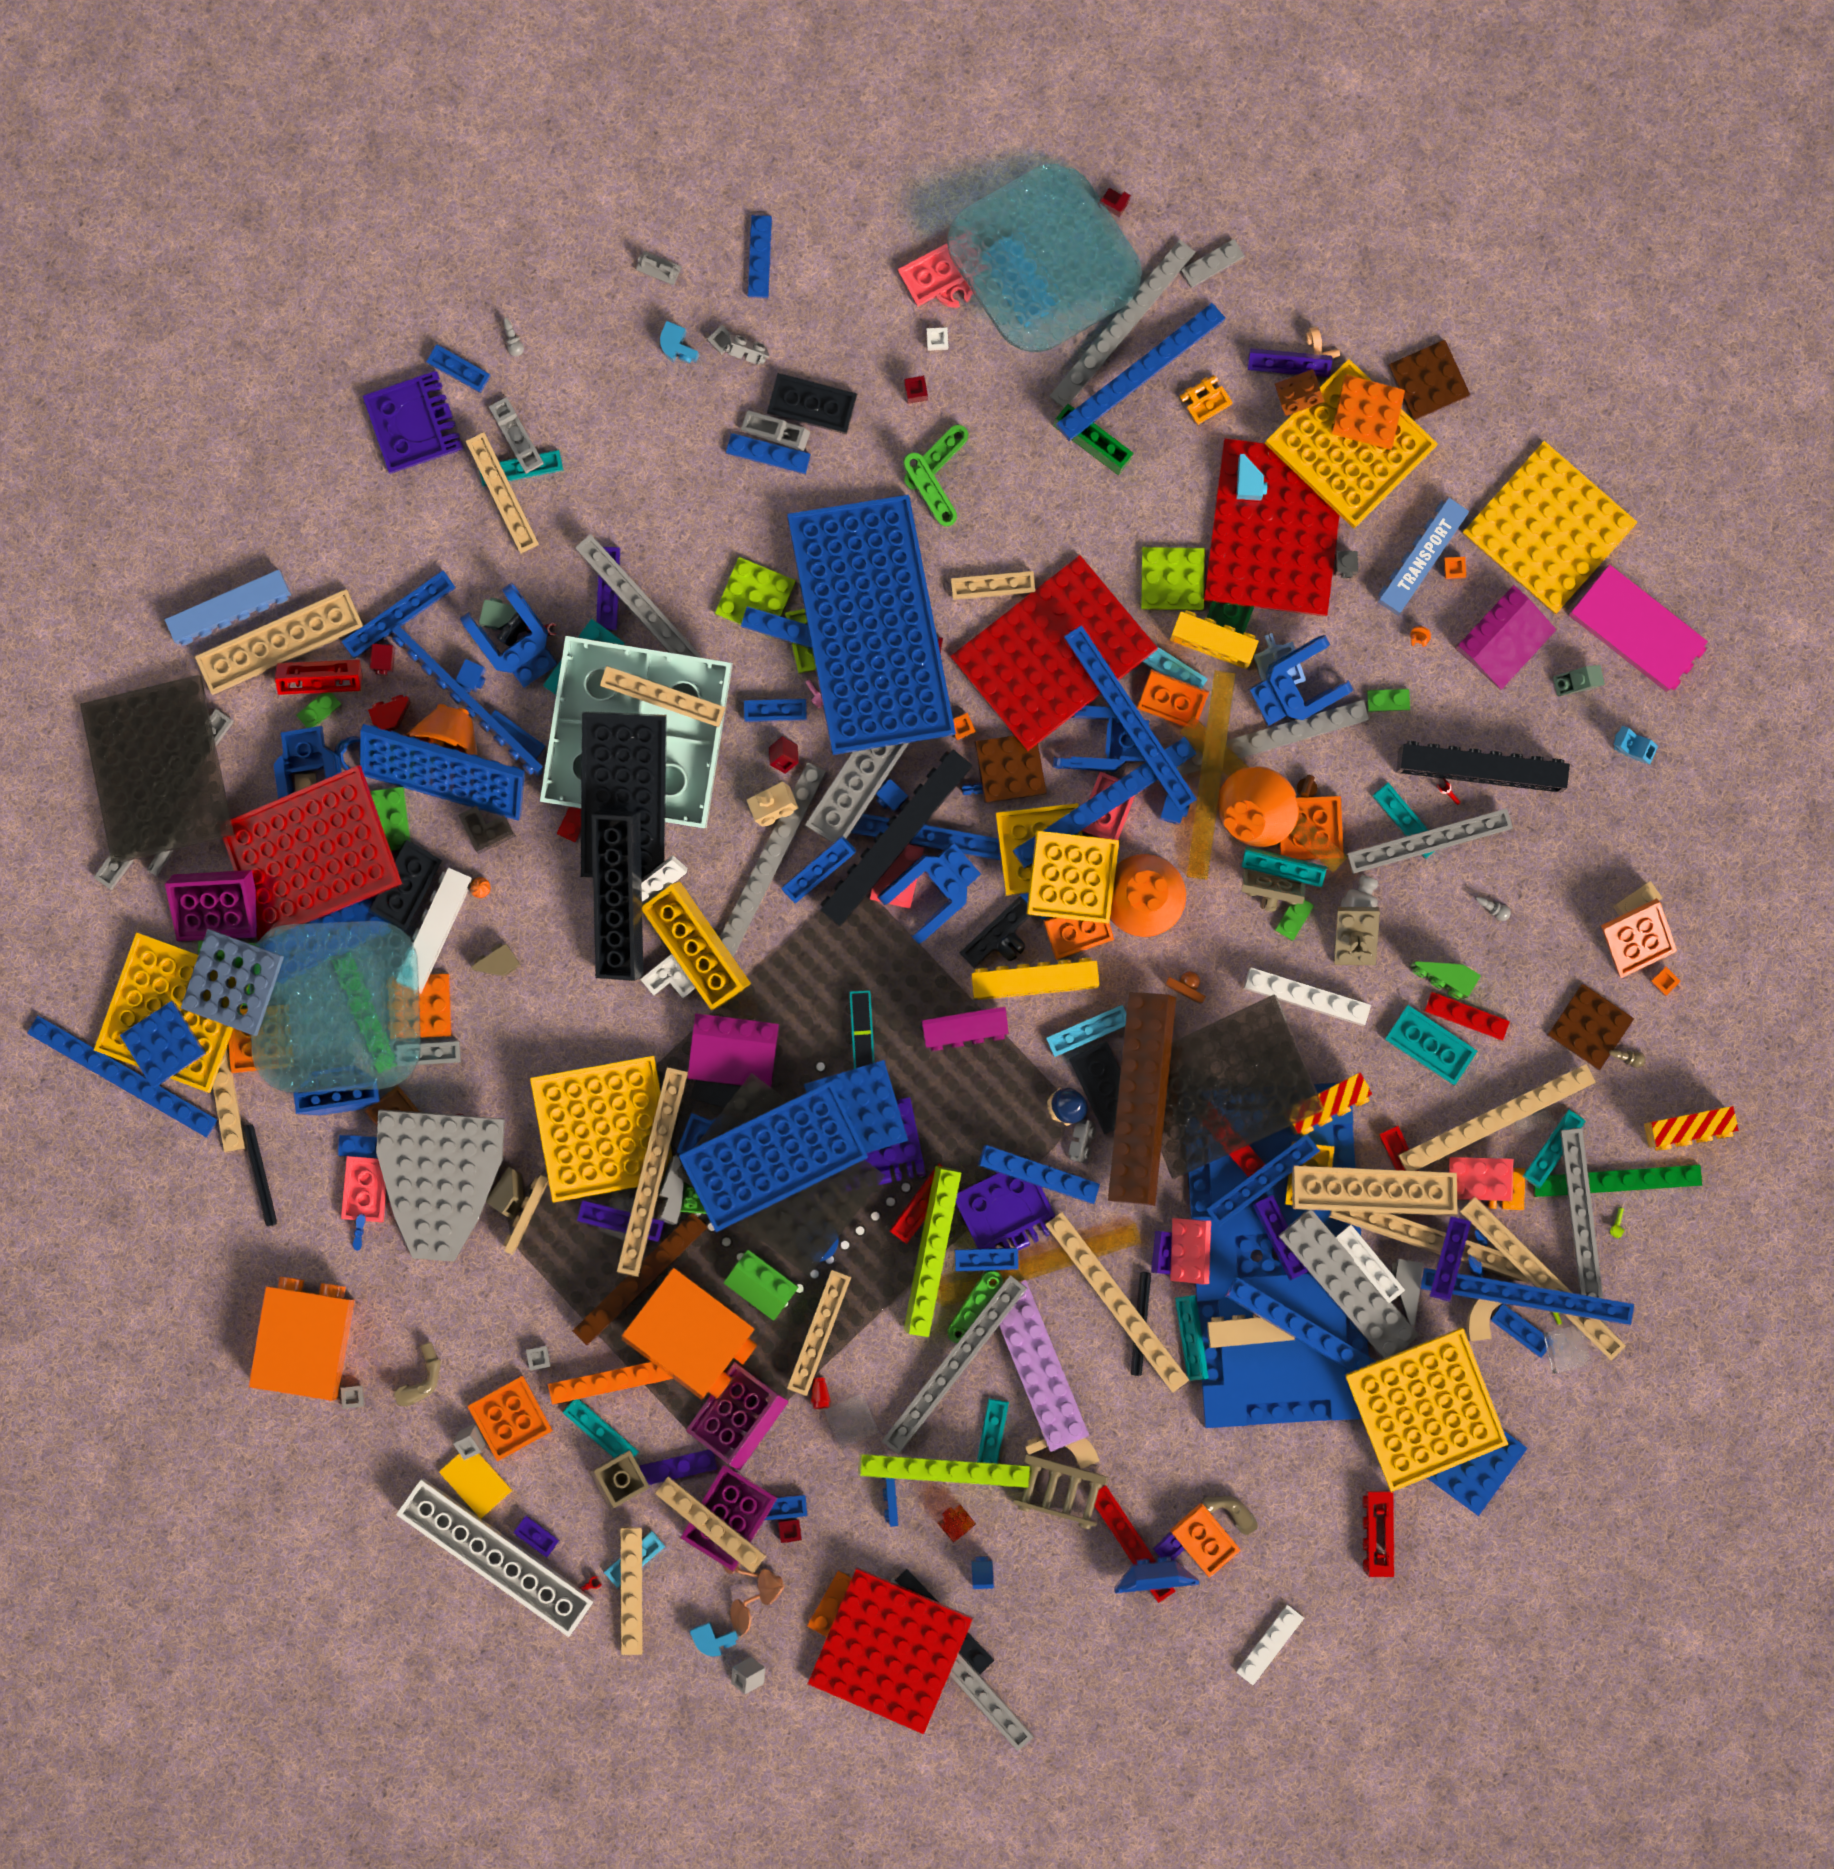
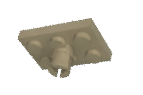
M1244 868L1241 892L1249 896H1263L1260 908L1273 912L1276 911L1278 899L1284 900L1289 904H1303L1305 883Z
M1337 907L1334 965L1376 966L1380 918L1379 907Z

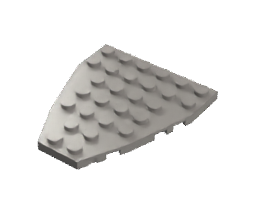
M381 1109L378 1111L376 1153L394 1217L412 1258L442 1261L456 1260L480 1218L489 1191L502 1163L505 1118Z

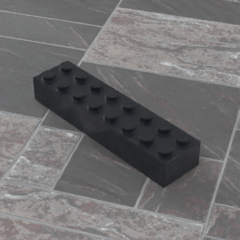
M1407 741V744H1403L1398 751L1396 773L1558 793L1566 790L1568 786L1570 764L1564 763L1565 760L1553 758L1552 761H1544V757L1531 756V758L1527 759L1523 758L1522 754L1512 753L1510 756H1502V752L1490 751L1489 754L1481 753L1482 750L1473 748H1470L1469 751H1461V747L1448 746V749L1440 748L1439 744L1429 743L1427 746H1419V742Z
M600 809L591 814L595 978L635 981L643 976L640 812Z

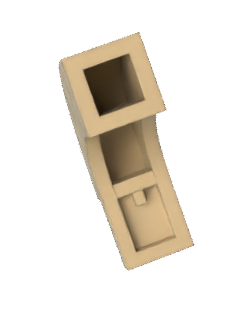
M1480 1299L1474 1301L1467 1317L1468 1341L1492 1339L1489 1325L1490 1316L1493 1310L1502 1303Z
M1039 1436L1028 1440V1445L1025 1446L1028 1455L1048 1447L1045 1438L1040 1439ZM1086 1438L1065 1446L1073 1452L1080 1469L1100 1461L1094 1447Z

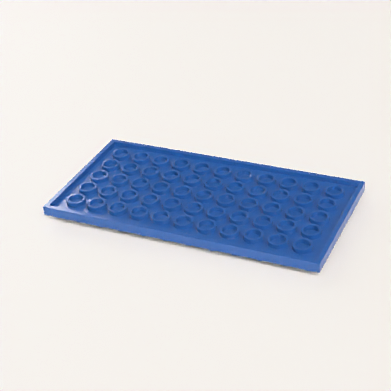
M903 495L787 514L832 755L955 735V726L910 496Z

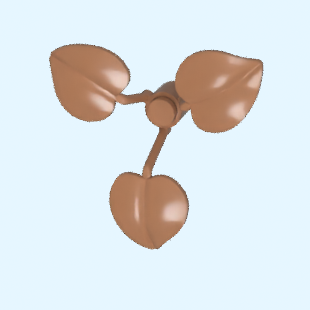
M738 1563L734 1571L723 1565L724 1570L728 1574H733L736 1571L740 1574L758 1577L759 1594L743 1601V1603L740 1599H735L731 1606L730 1616L732 1625L738 1635L743 1637L751 1626V1614L746 1607L747 1604L760 1598L764 1605H770L777 1599L785 1585L779 1575L775 1576L769 1569H763L758 1574L741 1570L739 1568L741 1563Z

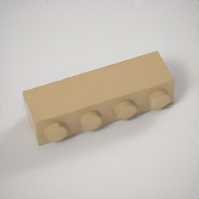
M1253 1314V1318L1246 1319L1245 1315H1234L1232 1320L1225 1321L1224 1317L1211 1318L1212 1322H1207L1209 1348L1295 1340L1294 1337Z

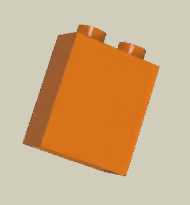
M675 1268L671 1270L622 1335V1340L701 1400H703L708 1392L718 1399L732 1380L724 1370L733 1358L743 1365L758 1345L749 1338L754 1331L752 1326Z
M279 1276L278 1287L266 1286L249 1387L330 1401L337 1400L355 1299L344 1298L345 1286L321 1283L318 1294L303 1291L305 1280Z

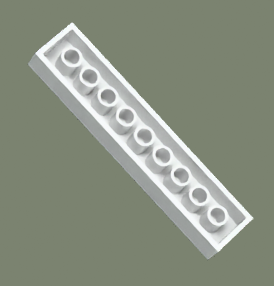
M424 1478L419 1481L396 1514L568 1637L573 1633L595 1601L594 1598Z

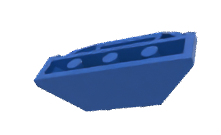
M355 1065L314 1071L299 1089L294 1092L296 1114L322 1116L369 1107L380 1102L377 1080Z
M1159 1557L1157 1562H1150L1149 1559L1137 1560V1564H1132L1115 1585L1114 1592L1117 1594L1200 1584L1198 1578L1177 1561L1171 1560L1170 1557Z

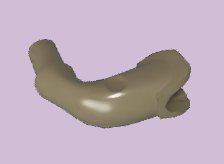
M432 1342L420 1346L426 1362L424 1366L427 1371V1378L421 1383L412 1386L407 1384L398 1388L394 1393L398 1406L407 1407L428 1397L437 1387L441 1360L437 1358Z
M1228 1495L1202 1499L1203 1502L1201 1503L1211 1513L1222 1507L1227 1509L1236 1522L1235 1526L1242 1534L1249 1535L1257 1529L1258 1524L1255 1517L1237 1498Z

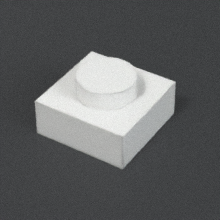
M927 328L928 350H948L947 328Z

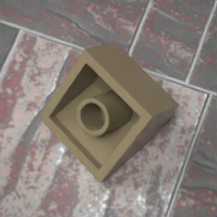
M630 1450L589 1471L609 1509L619 1506L650 1488Z

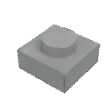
M721 325L707 338V341L722 355L726 352V344H731L729 340L730 333Z
M547 1346L526 1350L530 1371L551 1367Z
M363 1385L341 1388L342 1409L365 1406Z

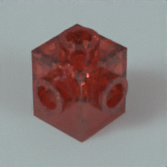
M961 1504L954 1509L950 1506L941 1514L943 1518L938 1522V1525L953 1543L976 1525Z

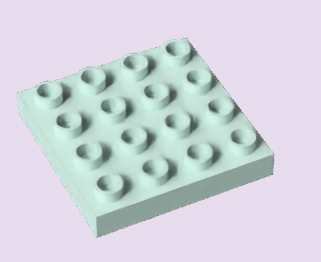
M566 636L540 802L581 808L583 711L667 715L665 822L707 828L724 715L720 727H716L600 686L606 666L726 707L733 663Z

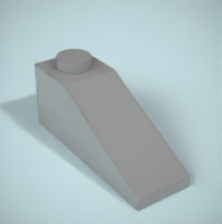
M1396 1259V1263H1392L1391 1273L1405 1289L1399 1295L1406 1320L1410 1325L1415 1326L1424 1263Z

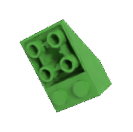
M1416 961L1410 965L1413 969V974L1420 978H1429L1431 985L1438 989H1447L1449 991L1448 995L1456 1000L1469 997L1481 977L1480 974L1463 964Z

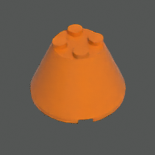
M438 704L435 710L404 735L418 738L420 741L427 743H436L448 749H457L469 755H477L473 721L468 716L469 712L464 708L456 709L444 704Z
M1262 766L1242 768L1227 778L1220 789L1218 796L1220 819L1227 831L1244 844L1254 847L1275 845L1283 841L1296 826L1299 817L1296 792L1284 776L1270 768Z
M1138 854L1119 862L1116 865L1110 919L1122 931L1139 937L1155 936L1170 929L1179 920L1186 903V888L1178 870L1167 860L1151 854Z

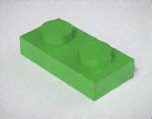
M1409 689L1367 691L1368 712L1410 710Z
M322 693L296 716L306 728L316 727L342 704L332 693Z
M1305 899L1303 904H1290L1275 931L1293 941L1314 905Z

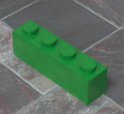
M1067 404L1056 417L1053 427L1059 431L1056 424L1075 408ZM1092 423L1072 439L1074 443L1118 476L1131 461L1134 454L1095 423Z

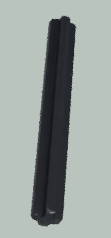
M246 1125L242 1127L265 1224L268 1227L277 1224V1219L253 1125Z
M1141 1272L1136 1310L1147 1323L1151 1273ZM1134 1342L1131 1375L1141 1376L1144 1355Z

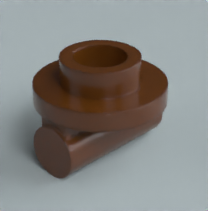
M1307 775L1306 778L1298 782L1297 793L1301 797H1313L1317 793L1318 787L1313 775Z

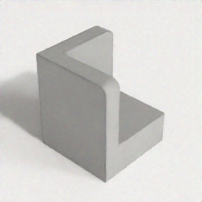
M475 1423L460 1430L453 1445L461 1457L466 1460L481 1453L486 1440Z
M750 1657L732 1667L731 1684L744 1694H747L764 1684L765 1667Z

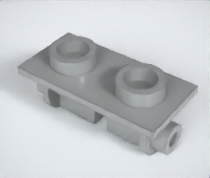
M644 251L639 256L636 270L674 286L682 266Z
M729 334L731 344L727 343L725 347L728 355L742 359L745 352L747 353L745 360L757 365L764 364L766 357L769 358L768 349L764 344L760 342L753 343L741 335L734 336Z
M1081 1120L1076 1123L1073 1137L1080 1138L1079 1142L1071 1141L1068 1153L1070 1155L1069 1160L1086 1164V1161L1091 1156V1141L1096 1136V1123L1088 1120Z

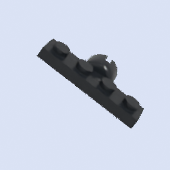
M1019 896L960 951V955L974 969L993 951H998L1007 961L1016 959V953L1011 948L1014 947L1019 954L1025 949V943L1015 932L1031 916L1026 914L1027 902Z

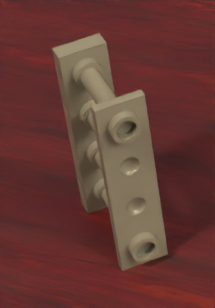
M1027 1454L1024 1463L1030 1466L1028 1488L1025 1487L1022 1501L1014 1500L1013 1504L1018 1505L1017 1509L1030 1512V1509L1076 1521L1079 1522V1527L1090 1529L1091 1526H1097V1522L1092 1521L1091 1516L1098 1490L1102 1485H1108L1109 1477ZM1041 1468L1049 1470L1050 1478L1043 1504L1039 1506L1030 1503L1038 1471H1041ZM1061 1474L1069 1475V1480L1071 1481L1063 1511L1050 1509L1058 1477H1061ZM1084 1479L1090 1481L1089 1485L1091 1487L1083 1517H1078L1070 1513L1078 1483H1081V1480Z

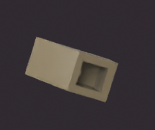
M500 943L491 949L492 953L488 956L481 955L473 961L475 964L471 967L476 972L505 977L519 968L521 964L508 944L502 945Z
M508 1167L495 1188L490 1192L486 1203L513 1220L524 1201L522 1174Z

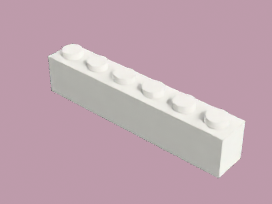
M450 868L446 872H442L438 881L441 885L438 891L434 890L430 898L432 904L429 910L426 909L422 915L421 921H423L420 929H416L412 939L415 941L412 948H407L404 955L406 961L403 967L399 966L395 974L396 982L399 985L417 993H422L470 888L471 877Z
M1254 968L1249 969L1243 987L1245 990L1360 1026L1366 1024L1371 1007L1370 1004Z

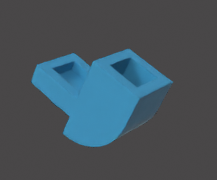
M666 321L660 336V344L664 355L673 363L677 355L685 363L690 364L691 361L696 363L699 357L698 351L682 345L687 333L686 328Z
M1621 726L1620 731L1615 735V742L1613 744L1615 745L1614 750L1649 765L1658 748V745L1651 739L1636 735L1630 728Z
M711 1622L690 1630L695 1646L707 1656L715 1657L722 1655L720 1646H724V1648L731 1647L736 1644L735 1640L739 1639L736 1630L716 1637Z

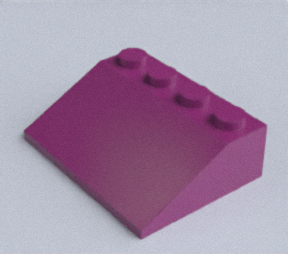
M1513 585L1455 649L1502 690L1557 629L1534 603Z
M252 870L173 874L165 883L177 941L204 940L207 929L233 938H253L257 936L256 889Z
M1006 1006L922 1020L926 1049L930 1048L931 1052L943 1050V1046L950 1044L951 1048L964 1046L963 1042L972 1041V1045L984 1043V1039L991 1037L993 1041L1003 1040L1005 1035L1009 1034Z
M695 1013L688 1079L771 1090L779 1024Z
M734 1362L726 1373L732 1378L730 1383L718 1399L710 1395L686 1429V1432L727 1464L741 1470L789 1401Z
M723 1465L701 1503L751 1543L777 1497L732 1467ZM689 1522L680 1538L731 1571H734L739 1562Z

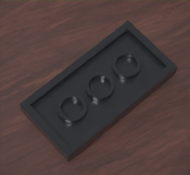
M777 373L767 414L847 435L857 393Z
M409 840L404 841L394 860L402 884L377 894L368 909L369 913L402 932L407 930L442 862L441 859Z
M1106 1041L1069 1059L1104 1135L1115 1130L1121 1070Z

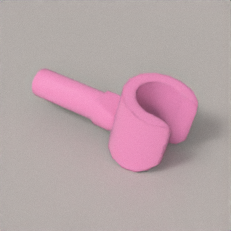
M809 679L806 681V684L814 695L811 702L820 708L823 705L821 694L815 689Z

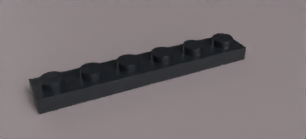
M907 1568L895 1579L900 1586L939 1602ZM967 1632L959 1652L981 1675L995 1660Z

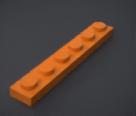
M652 1362L548 1383L553 1405L673 1378Z

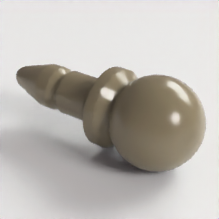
M1611 1050L1609 1052L1614 1058L1624 1060L1625 1064L1631 1065L1634 1068L1642 1067L1646 1061L1644 1054L1638 1051L1633 1052L1629 1050L1626 1053L1619 1050Z

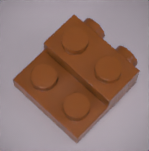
M1314 369L1274 383L1285 416L1325 402Z

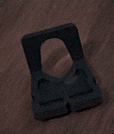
M518 612L512 616L507 623L508 626H505L497 636V639L507 646H511L516 642L519 633L527 631V625Z

